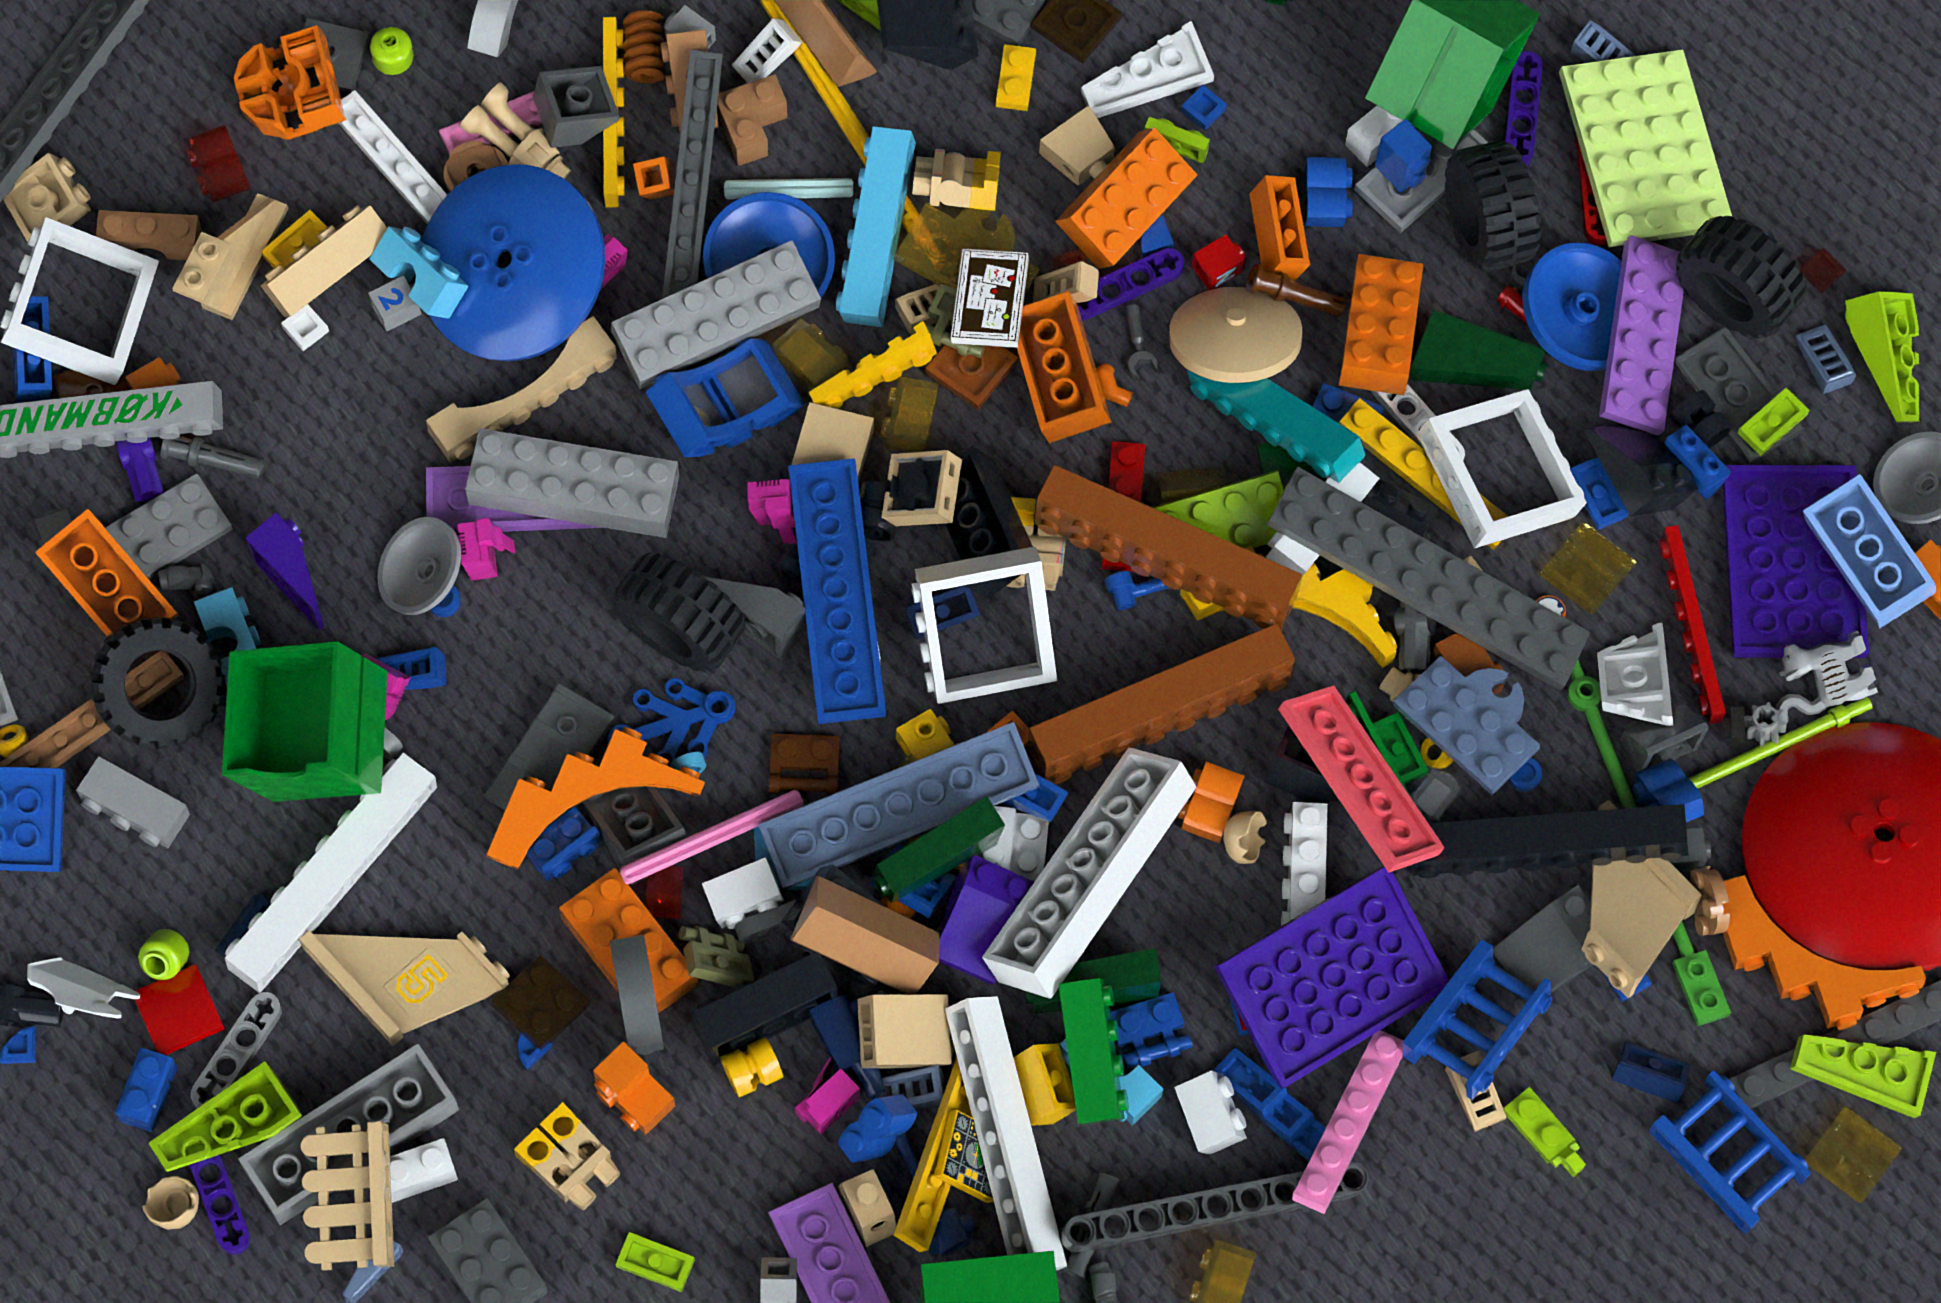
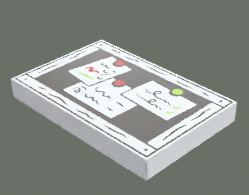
M962 249L951 332L952 343L1018 347L1029 262L1028 253Z

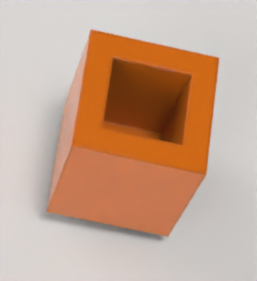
M663 156L633 164L639 196L652 200L674 195L676 167L673 160Z

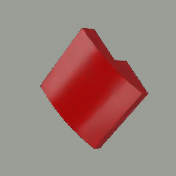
M196 964L179 971L171 979L158 980L136 990L140 994V998L135 999V1002L157 1053L168 1055L225 1029Z

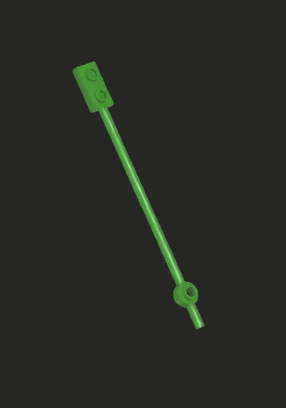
M1577 660L1570 675L1572 683L1567 692L1568 701L1576 710L1585 712L1622 808H1637L1597 708L1601 701L1600 683L1592 677L1585 676L1580 662ZM1588 688L1591 691V695H1582L1580 689ZM1681 921L1673 933V937L1682 958L1674 960L1672 964L1698 1027L1729 1017L1731 1011L1707 951L1694 952L1684 924Z

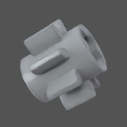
M1770 702L1759 707L1752 705V716H1744V726L1748 728L1747 739L1754 738L1762 747L1764 743L1770 740L1777 744L1778 732H1786L1787 723L1781 721L1783 719V710L1776 711L1775 708L1771 707Z

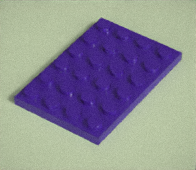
M1725 465L1732 472L1722 485L1732 657L1783 658L1784 647L1789 644H1795L1803 649H1810L1820 643L1848 640L1849 632L1856 630L1862 635L1866 650L1853 658H1867L1869 655L1866 609L1805 521L1803 510L1857 476L1856 466Z
M1384 865L1213 966L1272 1078L1281 1089H1284L1436 997L1450 981L1393 872L1388 873Z

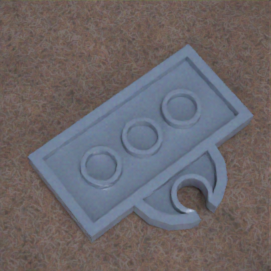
M1440 656L1393 701V706L1485 790L1493 795L1540 749V744L1517 724L1522 717L1524 708L1522 687L1517 682L1512 686V692L1509 696L1499 698L1493 694L1492 690L1495 686L1504 684L1508 679L1509 673L1503 670L1487 668L1477 670L1465 678Z

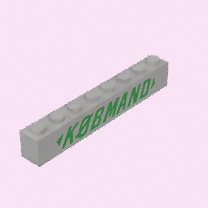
M213 381L0 405V457L11 458L17 456L18 452L27 451L33 454H45L53 448L79 450L82 448V445L88 444L108 447L114 445L115 441L123 440L131 443H142L147 441V438L158 436L162 439H176L180 437V434L185 433L199 436L210 435L213 432L212 430L223 429L222 390Z

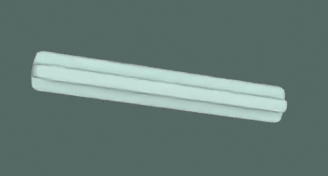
M851 178L726 180L724 183V196L726 199H740L754 193L774 192L794 198L852 197L853 180Z

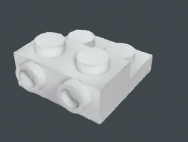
M994 806L1005 827L997 845L981 853L978 857L1035 882L1044 869L1049 822L1030 814L1016 813V808Z

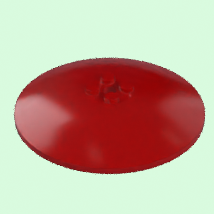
M1862 722L1846 724L1839 728L1837 726L1831 727L1787 748L1761 775L1747 803L1742 823L1741 852L1744 870L1759 905L1770 920L1791 940L1811 953L1837 964L1865 970H1899L1922 966L1923 971H1927L1941 966V740L1930 734L1901 725ZM1886 829L1892 834L1893 839L1887 842L1880 841L1876 838L1874 831Z

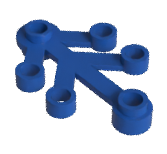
M672 678L667 681L665 685L666 696L675 701L683 698L699 707L686 711L654 697L649 690L640 689L635 692L633 704L637 710L642 712L650 710L666 718L632 730L642 734L640 739L642 741L672 731L664 749L657 753L661 757H671L672 762L676 759V754L690 726L703 720L704 722L697 738L691 740L688 744V753L692 752V748L695 745H701L704 747L702 754L705 759L708 755V743L717 725L731 720L736 710L735 701L727 692L713 691L707 695L686 686L678 678ZM672 685H679L682 690L678 694H673L669 691V688ZM640 696H647L650 701L646 705H640L637 699ZM715 704H723L725 706V710L721 713L714 712L712 708ZM624 724L614 726L608 734V741H610L615 729L622 731L623 727H630Z

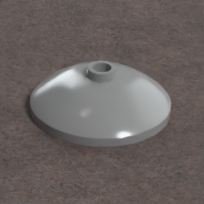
M1920 432L1907 436L1890 447L1879 461L1873 479L1874 493L1887 514L1892 518L1909 524L1929 523L1941 518V433ZM1934 485L1930 490L1925 491L1927 487Z
M421 517L408 522L393 535L381 556L377 576L381 597L391 609L404 615H418L435 607L450 592L458 576L461 563L460 542L454 529L440 519Z

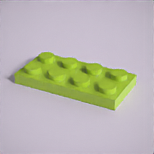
M1275 470L1151 508L1242 548L1250 545L1256 548L1268 544L1277 533L1276 530L1267 526V523L1284 490L1279 472Z

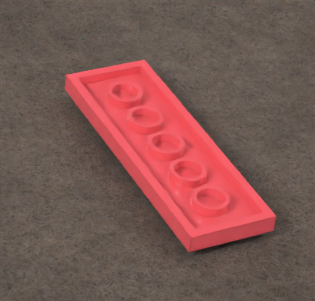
M1334 685L1286 700L1281 704L1278 710L1388 873L1438 856L1445 847Z

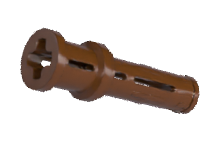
M1255 264L1252 267L1246 282L1247 292L1254 293L1257 291L1271 296L1274 301L1289 300L1337 318L1342 315L1345 309L1343 304L1346 303V298L1292 281L1286 273L1276 274L1264 270L1260 264Z

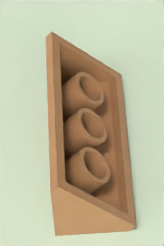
M774 0L838 87L870 77L877 72L824 0Z
M816 876L790 940L906 995H916L939 964L940 933L827 879Z

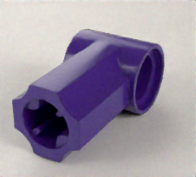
M147 438V441L142 443H131L127 440L116 441L119 456L124 470H127L136 502L150 501L163 494L162 483L155 465L157 459L151 438Z

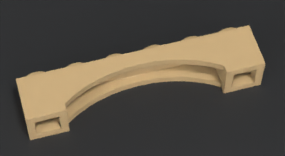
M592 316L584 321L567 339V344L557 360L533 383L509 397L490 404L457 408L453 403L426 420L428 432L450 463L457 458L463 460L474 452L479 428L503 432V429L513 423L519 425L525 422L535 409L540 406L545 408L552 405L559 398V394L569 388L570 390L579 388L586 382L587 377L596 371L602 373L608 370L614 364V360L617 359L616 346L595 317Z

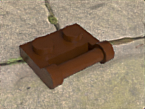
M772 734L769 793L779 794L780 790L827 792L828 796L838 793L840 736ZM781 770L828 772V778L780 777Z

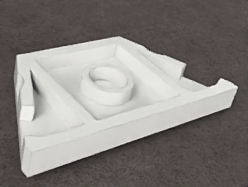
M1663 623L1653 625V632L1639 639L1632 635L1622 640L1620 644L1610 646L1597 653L1603 711L1661 725L1674 726Z

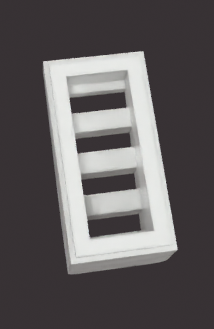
M773 18L733 62L732 66L747 83L767 77L803 41L784 20ZM777 35L784 40L783 43L776 37ZM769 42L776 49L774 53L766 46ZM759 51L767 59L765 63L756 55ZM749 60L758 68L756 73L746 64Z

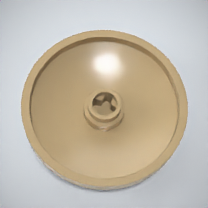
M1223 287L1200 293L1184 302L1176 310L1170 322V347L1175 358L1191 372L1219 382L1245 383L1271 377L1286 369L1296 359L1302 345L1301 320L1291 305L1284 300L1274 301L1271 296L1257 291L1254 293L1247 292L1246 287Z

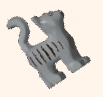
M1858 631L1849 632L1848 640L1820 643L1810 649H1803L1795 644H1789L1784 647V657L1782 658L1783 670L1779 672L1780 676L1785 677L1786 681L1800 678L1812 670L1818 698L1812 702L1797 694H1788L1780 698L1775 709L1776 711L1783 710V719L1781 721L1789 722L1788 710L1791 707H1795L1806 715H1814L1834 705H1840L1844 701L1860 700L1878 693L1874 684L1876 678L1870 664L1861 666L1859 672L1855 674H1849L1845 661L1860 655L1866 650L1862 635Z

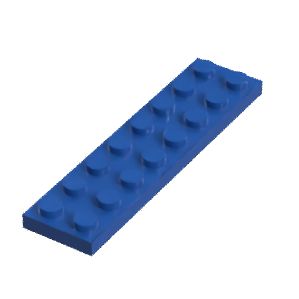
M855 458L789 465V479L818 724L886 717Z

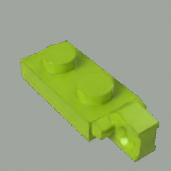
M1530 1087L1503 1108L1508 1119L1547 1164L1551 1163L1555 1168L1562 1164L1572 1177L1584 1169L1586 1164L1576 1153L1580 1147L1575 1142V1138Z

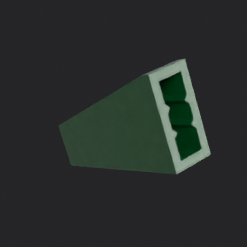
M1433 310L1412 363L1408 379L1422 382L1531 390L1535 380L1542 381L1548 363L1542 362L1545 350Z
M988 796L877 864L873 874V884L882 897L886 895L890 903H893L962 865L973 855L978 856L996 846L1005 824Z
M1157 948L1075 963L1062 984L1102 978L1106 981V985H1111L1114 1005L1144 1002L1157 998L1161 985ZM1059 988L1051 999L1024 991L1026 1004H1033L1034 1014L1062 1011Z

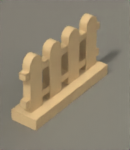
M382 1121L367 1122L368 1131H362L361 1124L352 1125V1132L327 1134L326 1127L316 1128V1135H308L301 1142V1151L305 1155L317 1157V1170L305 1173L302 1178V1185L305 1190L318 1193L319 1206L307 1208L303 1215V1220L307 1226L320 1228V1242L308 1244L305 1249V1257L311 1263L321 1264L322 1271L332 1270V1263L357 1261V1268H368V1260H373V1266L380 1268L394 1267L389 1125ZM365 1153L369 1154V1166L364 1167L363 1154ZM353 1154V1168L328 1169V1156ZM365 1189H370V1202H365ZM354 1190L355 1203L329 1205V1192ZM371 1224L372 1238H367L366 1225ZM356 1226V1239L331 1241L330 1227Z

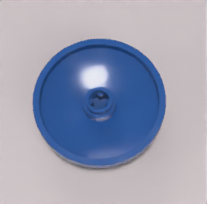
M774 192L754 193L729 204L711 224L703 248L704 274L706 279L793 240L820 298H822L828 289L834 271L835 250L833 240L822 218L810 206L799 199Z
M1568 243L1557 246L1547 252L1530 269L1524 283L1522 296L1527 324L1541 347L1559 362L1584 371L1606 369L1622 262L1609 251L1595 245Z

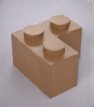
M776 74L718 93L717 117L737 166L767 157L768 140L762 127L787 118V101Z

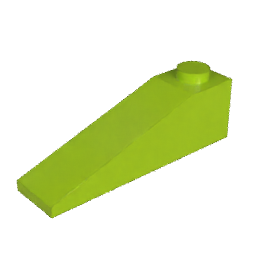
M1878 291L1845 300L1847 309L1845 317L1850 327V332L1896 422H1918L1919 384L1912 377V368L1914 365L1919 364V354L1912 351V337L1919 336V325L1913 293Z
M264 1061L148 1144L165 1170L169 1172L273 1137L302 1117V1114L278 1075Z

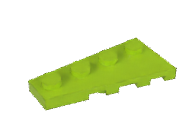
M1804 1034L1798 1037L1790 1069L1909 1117L1917 1118L1921 1116L1936 1052L1926 1050L1923 1052L1912 1051L1909 1048L1903 1047L1889 1048L1866 1042L1859 1044L1846 1042L1843 1039Z

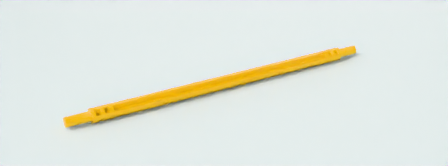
M759 0L771 20L773 18L784 20L803 41L793 54L866 167L867 157L864 156V144L866 137H869L831 76L775 1ZM906 195L902 225L915 245H920L935 270L940 269L946 264V261L931 239L932 233Z

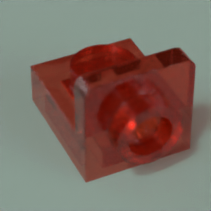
M669 866L648 876L646 908L653 917L681 919L683 867Z

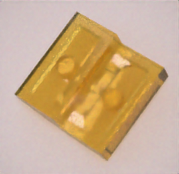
M1583 521L1564 542L1562 548L1542 568L1539 575L1589 614L1593 615L1631 571L1636 561Z
M1845 1106L1805 1161L1808 1166L1861 1204L1901 1151L1902 1147Z

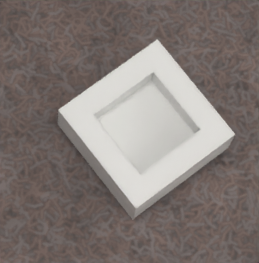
M308 304L281 323L284 331L302 351L329 332L328 326Z

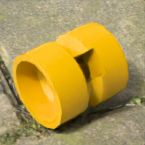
M766 1037L747 1044V1050L744 1052L736 1049L720 1057L725 1073L738 1098L756 1091L758 1083L767 1086L783 1078L779 1062Z

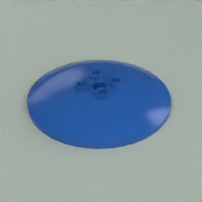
M519 164L502 165L489 168L469 177L455 187L439 204L427 224L422 237V242L437 250L441 255L439 258L444 263L456 268L460 272L459 277L468 285L467 290L449 319L429 315L449 341L468 353L484 359L506 362L521 361L554 349L568 339L584 322L594 306L601 289L605 270V244L601 226L594 210L583 194L571 183L539 167ZM509 251L512 256L510 265L506 268H500L498 264L500 255Z

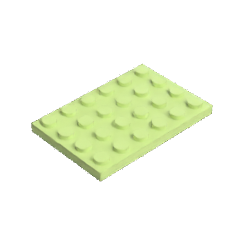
M1683 49L1561 67L1559 71L1560 79L1608 247L1624 245V242L1630 235L1647 241L1694 235L1706 220L1721 215L1722 217L1732 216Z

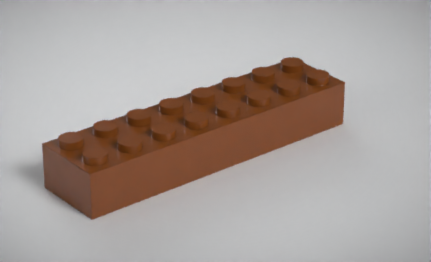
M1056 465L1053 466L1037 498L1035 524L1043 532L1053 536L1059 534L1066 537L1078 548L1093 549L1110 562L1117 563L1120 561L1129 565L1139 575L1154 576L1162 580V583L1171 589L1180 590L1181 588L1190 592L1200 602L1217 604L1234 617L1244 616L1251 619L1261 629L1278 623L1282 631L1297 599L1303 574Z
M1278 623L1030 727L1027 750L1039 775L1049 782L1053 781L1054 784H1060L1070 779L1072 773L1082 768L1085 771L1093 770L1103 764V759L1113 755L1116 758H1121L1128 747L1134 749V746L1146 742L1147 745L1157 743L1169 731L1177 729L1178 732L1185 731L1196 724L1195 720L1205 716L1208 719L1216 718L1222 715L1228 706L1235 703L1243 706L1254 701L1257 698V694L1269 690L1270 693H1274L1287 686V681H1290L1295 657Z

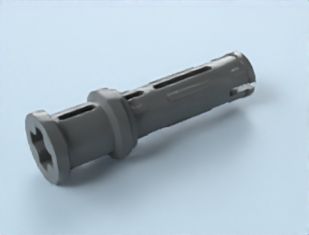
M180 436L176 439H163L160 453L162 459L172 457L187 461L188 465L193 467L198 466L200 463L243 474L258 480L261 478L265 465V459L252 457L204 444V440L200 437L190 439Z

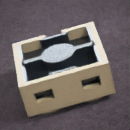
M948 450L891 454L888 473L891 487L890 492H885L882 518L895 526L952 523L962 459Z

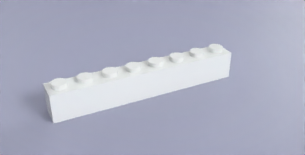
M402 753L397 760L392 759L382 771L381 793L361 795L359 799L361 802L353 811L347 810L338 821L336 831L331 836L326 835L321 839L315 849L316 854L309 862L303 861L296 868L293 874L294 879L286 888L282 886L275 892L271 898L269 908L264 913L259 912L254 916L248 925L249 931L242 939L237 938L229 945L225 953L227 955L225 961L228 970L258 993H261L300 948L299 939L308 931L313 933L437 788L435 776L405 753Z
M998 996L967 998L946 1008L945 1012L972 1118H974L975 1129L1007 1255L1054 1251L1057 1271L1066 1267L1067 1263Z

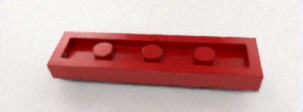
M1112 441L1108 489L1141 503L1146 444ZM1104 558L1102 559V569L1134 572L1131 566L1120 561L1113 563Z

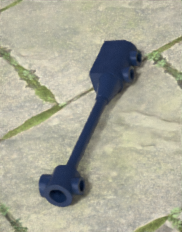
M842 995L810 1009V1021L829 1058H832V1064L836 1072L842 1069L847 1075L853 1074L870 1099L886 1097L879 1068L861 1069L858 1000L855 999L849 1002L847 996ZM904 1133L896 1137L895 1145L912 1178H914L920 1161ZM943 1207L928 1249L932 1256L938 1253L941 1257L948 1256L972 1242L969 1234L974 1232L975 1228L967 1212L959 1215L956 1208Z

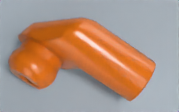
M1103 363L1099 365L1096 370L1105 399L1128 407L1133 392L1117 386L1113 374L1115 371L1110 364Z

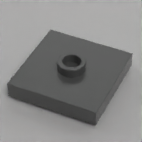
M307 18L304 29L317 25L326 36L339 91L353 92L370 40L369 32ZM315 67L306 69L311 85H321L316 75Z

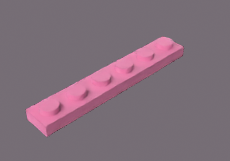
M1380 1030L1373 1034L1293 1193V1201L1325 1214L1403 1057L1402 1042L1404 1040Z

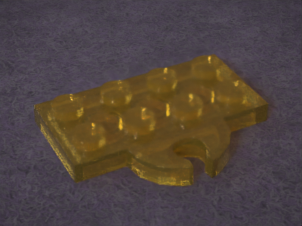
M926 203L893 259L938 286L944 284L957 289L962 249L1012 252L1015 243L1014 228L1009 219L1003 214L997 222L998 230L987 231L984 229L981 221L989 217L991 210L967 208L954 219ZM1029 262L1025 294L1040 270Z

